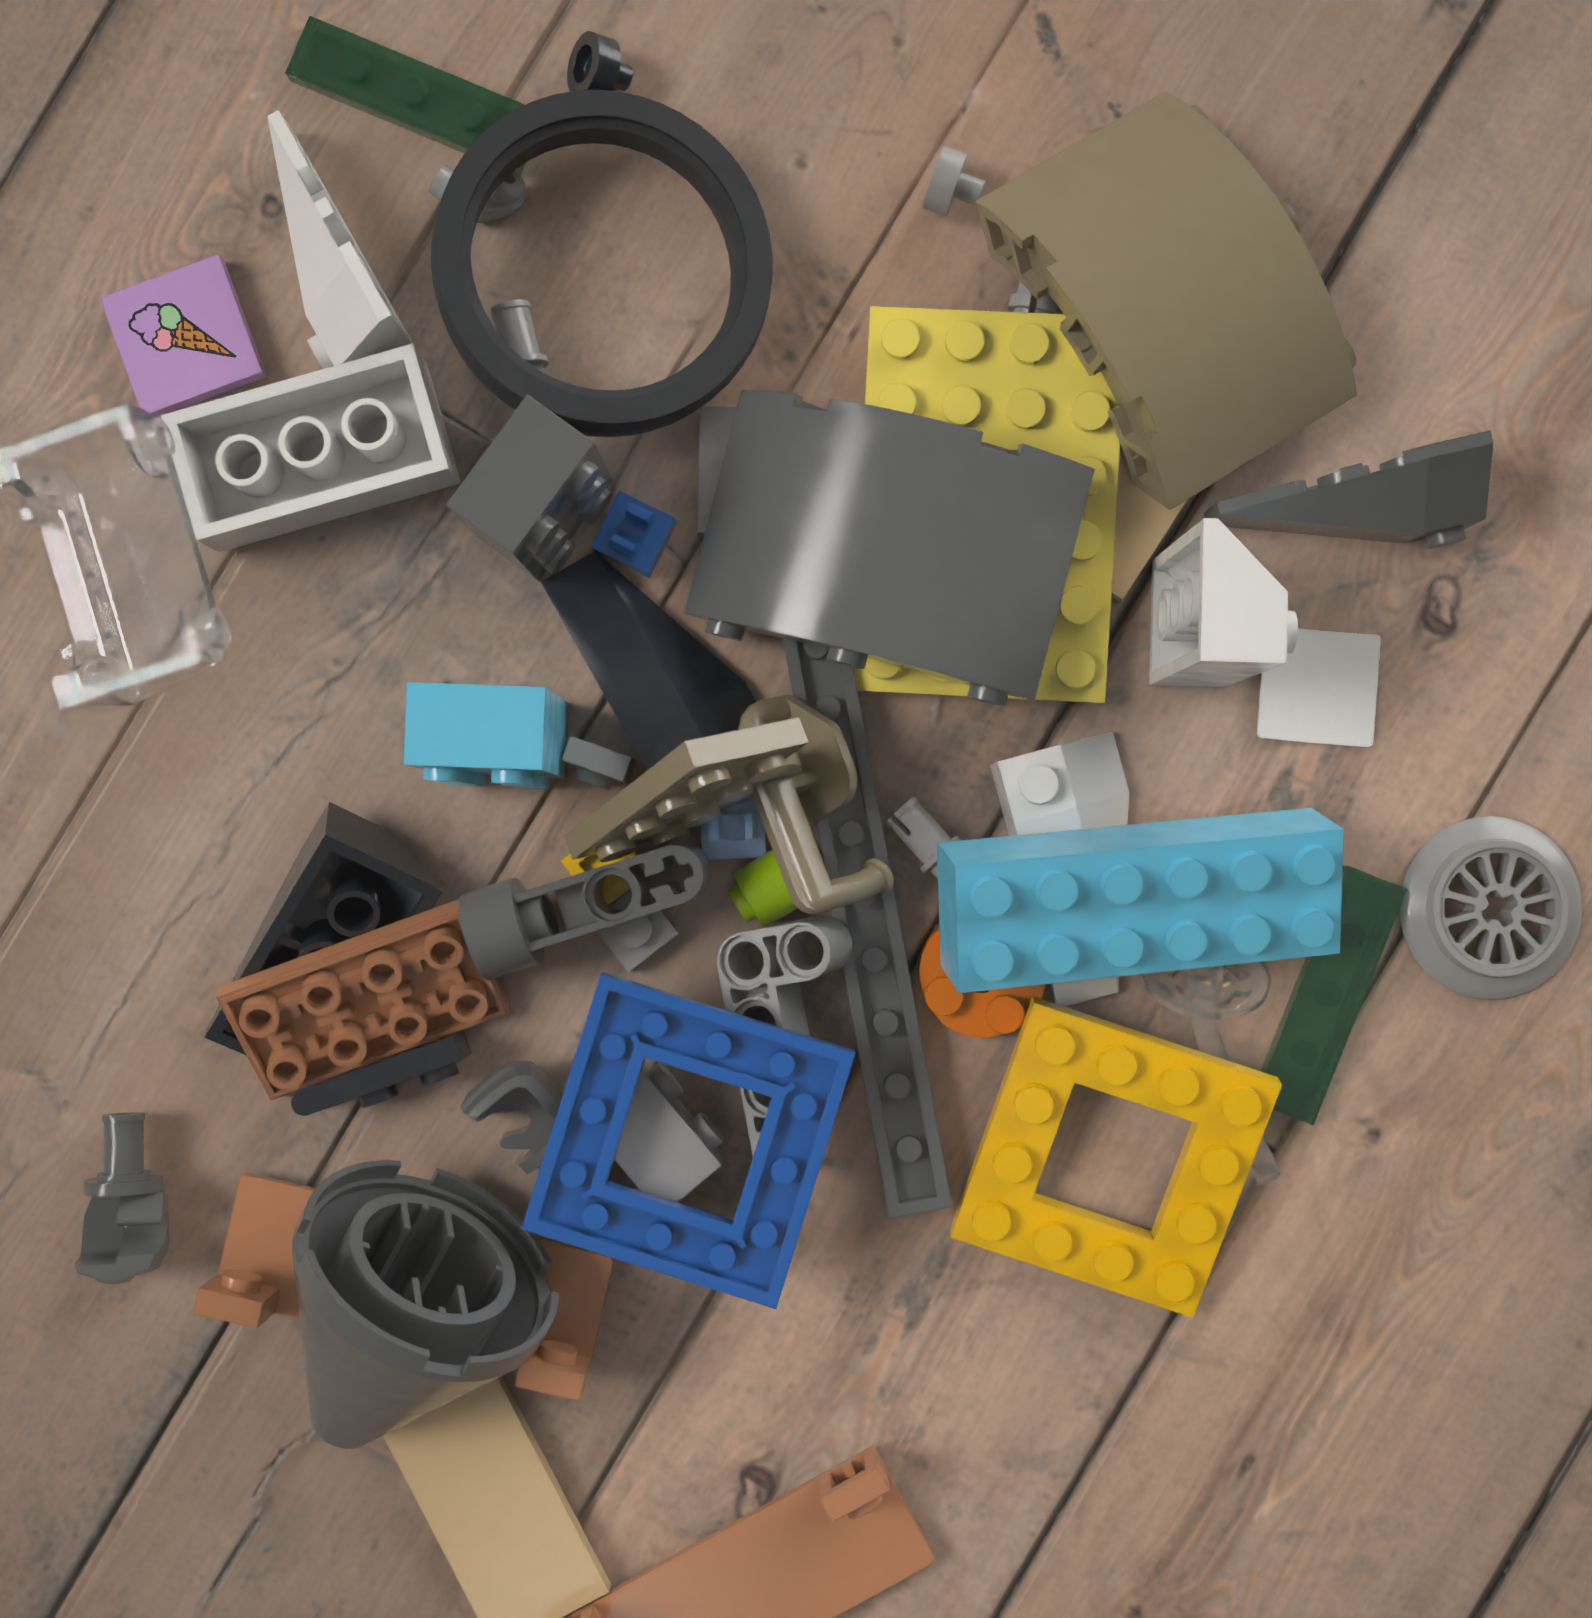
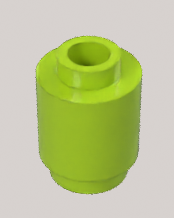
M773 849L732 873L738 885L729 889L728 892L746 923L758 918L763 927L769 926L798 909L790 897Z

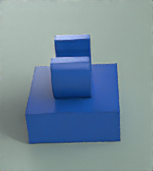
M618 491L591 548L593 551L650 578L677 521L676 518Z

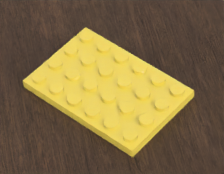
M870 306L865 404L975 429L983 432L982 442L1008 450H1017L1020 444H1026L1095 469L1035 700L1105 703L1120 441L1108 414V411L1118 406L1104 376L1101 371L1092 376L1088 375L1077 354L1060 330L1061 322L1067 318L1064 314ZM867 658L865 669L853 667L857 691L967 697L970 685ZM1008 695V698H1007V699H1026V700H1032V699L1021 698V697H1015V696H1010V695Z

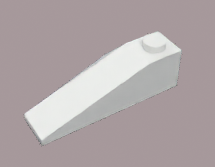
M279 110L268 115L267 118L304 311L316 333L315 336L307 339V342L318 362L325 369L412 344L410 336L295 133Z

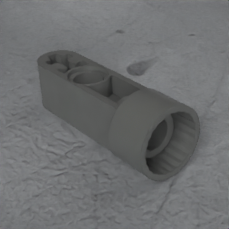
M680 842L527 891L516 877L461 894L459 898V916L465 942L479 973L484 979L488 981L542 964L544 962V947L680 905L695 898L709 884L711 865L707 855L699 847L690 843ZM672 855H675L679 865L690 863L693 875L684 880L685 890L681 889L678 881H671L650 889L647 876L660 873L672 867ZM640 863L645 864L644 872L639 867ZM609 875L621 876L631 887L632 899L625 910L613 909L603 899L602 886ZM552 891L555 892L566 930L560 932L554 907L547 894ZM650 893L656 899L655 902L650 901Z

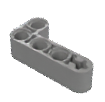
M817 916L771 924L765 927L761 926L729 936L721 944L717 953V968L725 1010L760 1021V1011L763 1006L773 1014L776 1026L810 1036L800 982L809 981L839 970L849 961L852 953V937L848 928L834 917ZM810 932L815 934L823 945L824 955L821 963L814 961L807 952L806 939ZM751 943L755 944L762 952L764 966L761 972L755 970L748 959V949ZM740 1088L752 1155L754 1156L771 1097ZM829 1140L824 1153L823 1160L825 1159L827 1152L829 1150Z

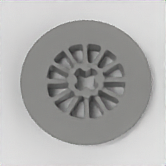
M1495 816L1476 817L1457 822L1441 830L1428 840L1415 855L1402 883L1399 903L1400 922L1406 943L1412 955L1425 972L1438 983L1468 997L1490 1000L1505 999L1537 988L1551 978L1565 963L1580 931L1582 897L1576 874L1569 860L1548 836L1538 829L1514 819ZM1492 853H1498L1501 856L1496 876L1494 875L1489 858ZM1473 859L1475 860L1480 882L1465 869V865ZM1516 860H1518L1526 868L1511 882ZM1454 876L1468 889L1467 896L1449 890L1448 887ZM1537 878L1541 891L1521 896V892ZM1487 894L1491 897L1505 898L1507 905L1499 910L1500 916L1503 919L1501 922L1497 919L1483 918L1481 912L1489 906L1486 898ZM1445 899L1462 903L1464 910L1445 916ZM1545 900L1544 917L1525 911L1526 905ZM1468 920V926L1453 939L1448 930L1449 925ZM1522 920L1541 926V931L1535 940L1521 926ZM1480 933L1475 954L1472 957L1464 951V948ZM1510 933L1525 948V951L1518 956L1515 955ZM1496 940L1501 960L1500 962L1491 963L1490 956L1494 941Z

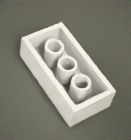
M413 343L161 415L196 541L217 552L461 483L427 362Z

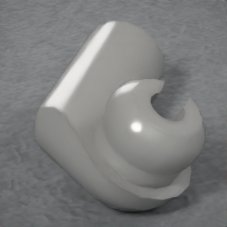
M447 166L441 167L430 183L428 192L440 201L453 170ZM516 171L512 172L498 186L484 206L477 223L510 216L522 206L525 200V183L519 173Z

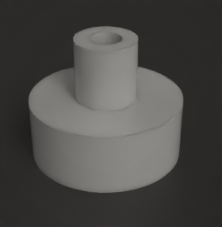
M943 145L925 196L924 209L947 216L953 198L976 205L975 201L981 196L985 180L962 173L968 153Z

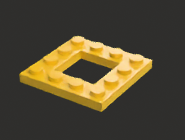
M1033 996L950 1227V1238L1193 1318L1281 1090L1282 1083L1276 1076ZM1074 1083L1192 1121L1151 1231L1035 1193Z

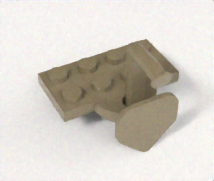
M792 695L763 699L749 705L740 718L738 730L684 741L564 835L572 860L597 854L600 862H609L633 853L637 850L636 844L652 841L654 848L658 849L682 842L691 836L688 828L716 819L722 814L721 809L754 799L790 897L795 906L801 911L808 914H818L869 899L878 893L890 892L895 883L891 869L886 863L876 858L868 859L863 864L862 870L829 879L810 827L851 802L857 788L856 769L840 727L834 721Z

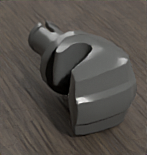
M511 1061L500 1066L480 1081L466 1095L461 1104V1109L463 1113L477 1122L503 1110L521 1109L527 1112L530 1117L528 1125L505 1132L500 1140V1146L504 1149H530L518 1163L522 1170L529 1174L537 1168L540 1170L563 1093L534 1062Z
M143 1112L102 1115V1122H104V1172L97 1173V1178L84 1180V1195L92 1197L84 1215L81 1254L75 1266L78 1274L95 1278L101 1283L113 1285L126 1283L137 1275L157 1269L162 1264L169 1248L168 1198L166 1190L163 1188V1176L150 1174V1170L144 1169L145 1113Z

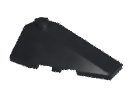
M596 551L541 582L647 770L684 741L738 730L741 716L749 705L756 703L744 680Z
M329 802L298 853L231 982L430 910L442 894L443 884L387 829ZM219 1005L206 1029L204 1038L246 1055Z

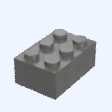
M527 394L446 503V506L479 539L539 582L547 571L555 575L567 562L575 548V544L570 539L583 521L586 520L590 524L594 523L606 509L613 496V493L608 490L613 480L595 443Z

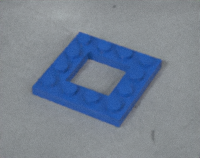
M601 973L521 1229L777 1309L853 1063L855 1050L612 974ZM646 1058L771 1097L734 1220L608 1181Z

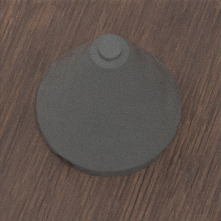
M379 1160L354 1164L324 1179L310 1196L299 1217L293 1235L292 1255L310 1416L316 1433L333 1446L343 1449L359 1448L515 1370L535 1353L554 1321L558 1308L559 1293L553 1291L549 1293L545 1275L552 1262L540 1240L534 1233L521 1229L524 1221L505 1203L480 1186L453 1173L436 1168L429 1181L397 1174L401 1168V1161Z

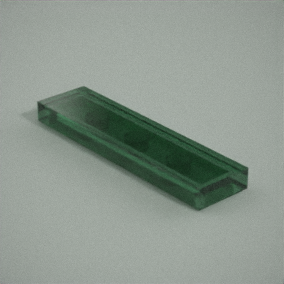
M310 15L285 72L290 82L462 153H465L476 139L496 121L525 105ZM525 164L515 171L521 175Z
M1349 865L1342 866L1340 954L1305 958L1261 1068V1072L1278 1077L1282 1083L1273 1110L1314 1126L1408 889Z

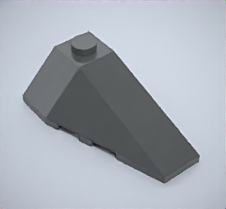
M1491 430L1402 451L1403 456L1381 463L1379 465L1380 471L1370 473L1368 465L1358 463L1319 477L1317 479L1318 485L1307 487L1305 480H1298L1219 501L1204 512V517L1218 518L1226 527L1403 544L1425 539L1427 549L1457 543L1466 539L1464 529L1486 519L1493 453Z

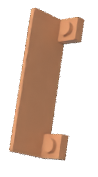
M247 1173L239 1179L218 1274L198 1288L193 1310L194 1315L252 1328H258L274 1313L300 1319L292 1241L299 1217L316 1188ZM538 1238L552 1262L545 1278L549 1293L551 1291L559 1293L558 1308L550 1329L535 1353L518 1367L515 1387L579 1401L589 1375L614 1258L580 1247Z
M872 1445L610 1589L609 1593L562 1618H835L931 1565L934 1561V1556L875 1445Z

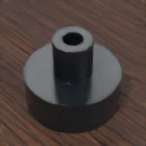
M592 31L583 33L575 43L568 63L567 84L569 91H613L614 88L626 91L631 84L633 70L630 65L621 63V51L618 42L615 39Z

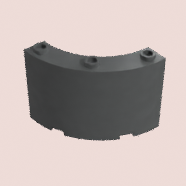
M741 390L684 614L707 620L706 633L742 642L744 632L749 631L828 648L826 660L854 668L865 669L867 658L970 685L968 698L1005 707L1008 695L1035 700L1095 469L1026 444H1020L1017 450L998 447L982 442V431L902 411L833 398L829 399L827 409H823L803 401V397L796 393Z

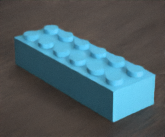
M1313 808L939 842L937 843L941 967L958 993L1340 954L1344 829Z

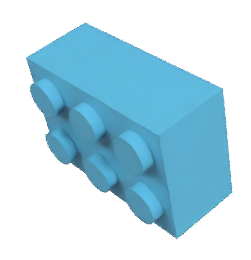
M407 682L403 765L423 769V781H434L435 783L447 784L448 786L485 787L486 775H491V783L510 786V788L549 789V777L566 778V762L562 758L567 746L569 703L546 687Z

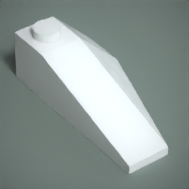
M1113 732L1001 760L990 765L1009 836L1128 825L1129 789ZM1119 977L1052 983L1050 987L1055 1004L1065 1007L1119 992Z

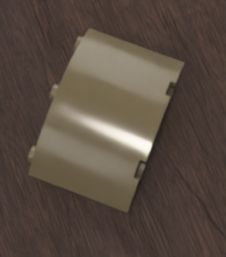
M1165 91L975 201L990 256L1009 270L1037 300L1046 294L1053 299L1067 317L1061 322L1060 330L1077 354L1088 375L1092 376L1101 371L1118 406L1109 410L1108 414L1121 443L1132 482L1168 510L1183 503L1357 396L1353 367L1356 365L1354 349L1344 337L1334 305L1322 277L1299 235L1300 225L1295 212L1288 204L1277 200L1269 186L1246 157L1208 120L1204 111L1197 105L1189 106L1184 101Z

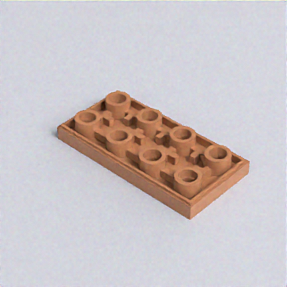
M459 899L219 986L216 995L219 1005L271 1101L324 1082L335 1076L354 1071L396 1054L510 1014V1002L499 978L489 981L484 979L471 958L461 927Z

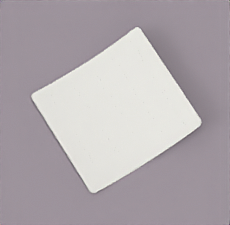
M1298 628L1296 647L1293 653H1287V663L1261 673L1257 736L1259 738L1371 747L1374 740L1381 637L1374 634Z

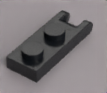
M463 1030L302 1089L292 1097L291 1106L298 1115L307 1116L359 1097L362 1108H366L398 1096L399 1092L396 1084L419 1076L422 1086H427L459 1074L456 1062L472 1054Z

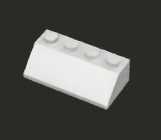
M1203 518L1152 560L1149 685L1226 687L1287 663V653L1294 652L1298 637L1297 614L1295 611L1288 610V591L1218 518Z

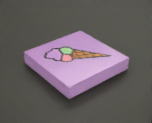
M219 254L100 297L142 415L148 420L161 417V415L183 409L267 377L226 263Z

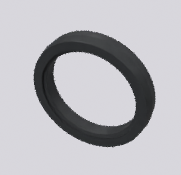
M580 90L550 95L513 110L482 133L464 153L444 190L434 221L431 240V272L439 311L448 334L461 358L490 392L514 410L517 409L528 394L585 436L621 437L651 432L671 425L705 405L731 382L754 349L764 324L773 278V255L767 221L758 196L735 158L713 135L684 114L651 99L619 91ZM592 143L630 148L651 156L675 170L692 185L711 209L723 234L729 255L731 271L729 302L724 321L715 338L692 363L664 380L633 389L595 390L575 386L553 378L530 365L515 353L490 322L477 294L472 273L471 246L475 228L484 206L498 186L517 168L545 152L576 144Z

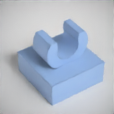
M754 799L721 809L722 814L719 817L701 825L702 851L709 860L759 858L766 854L765 828Z

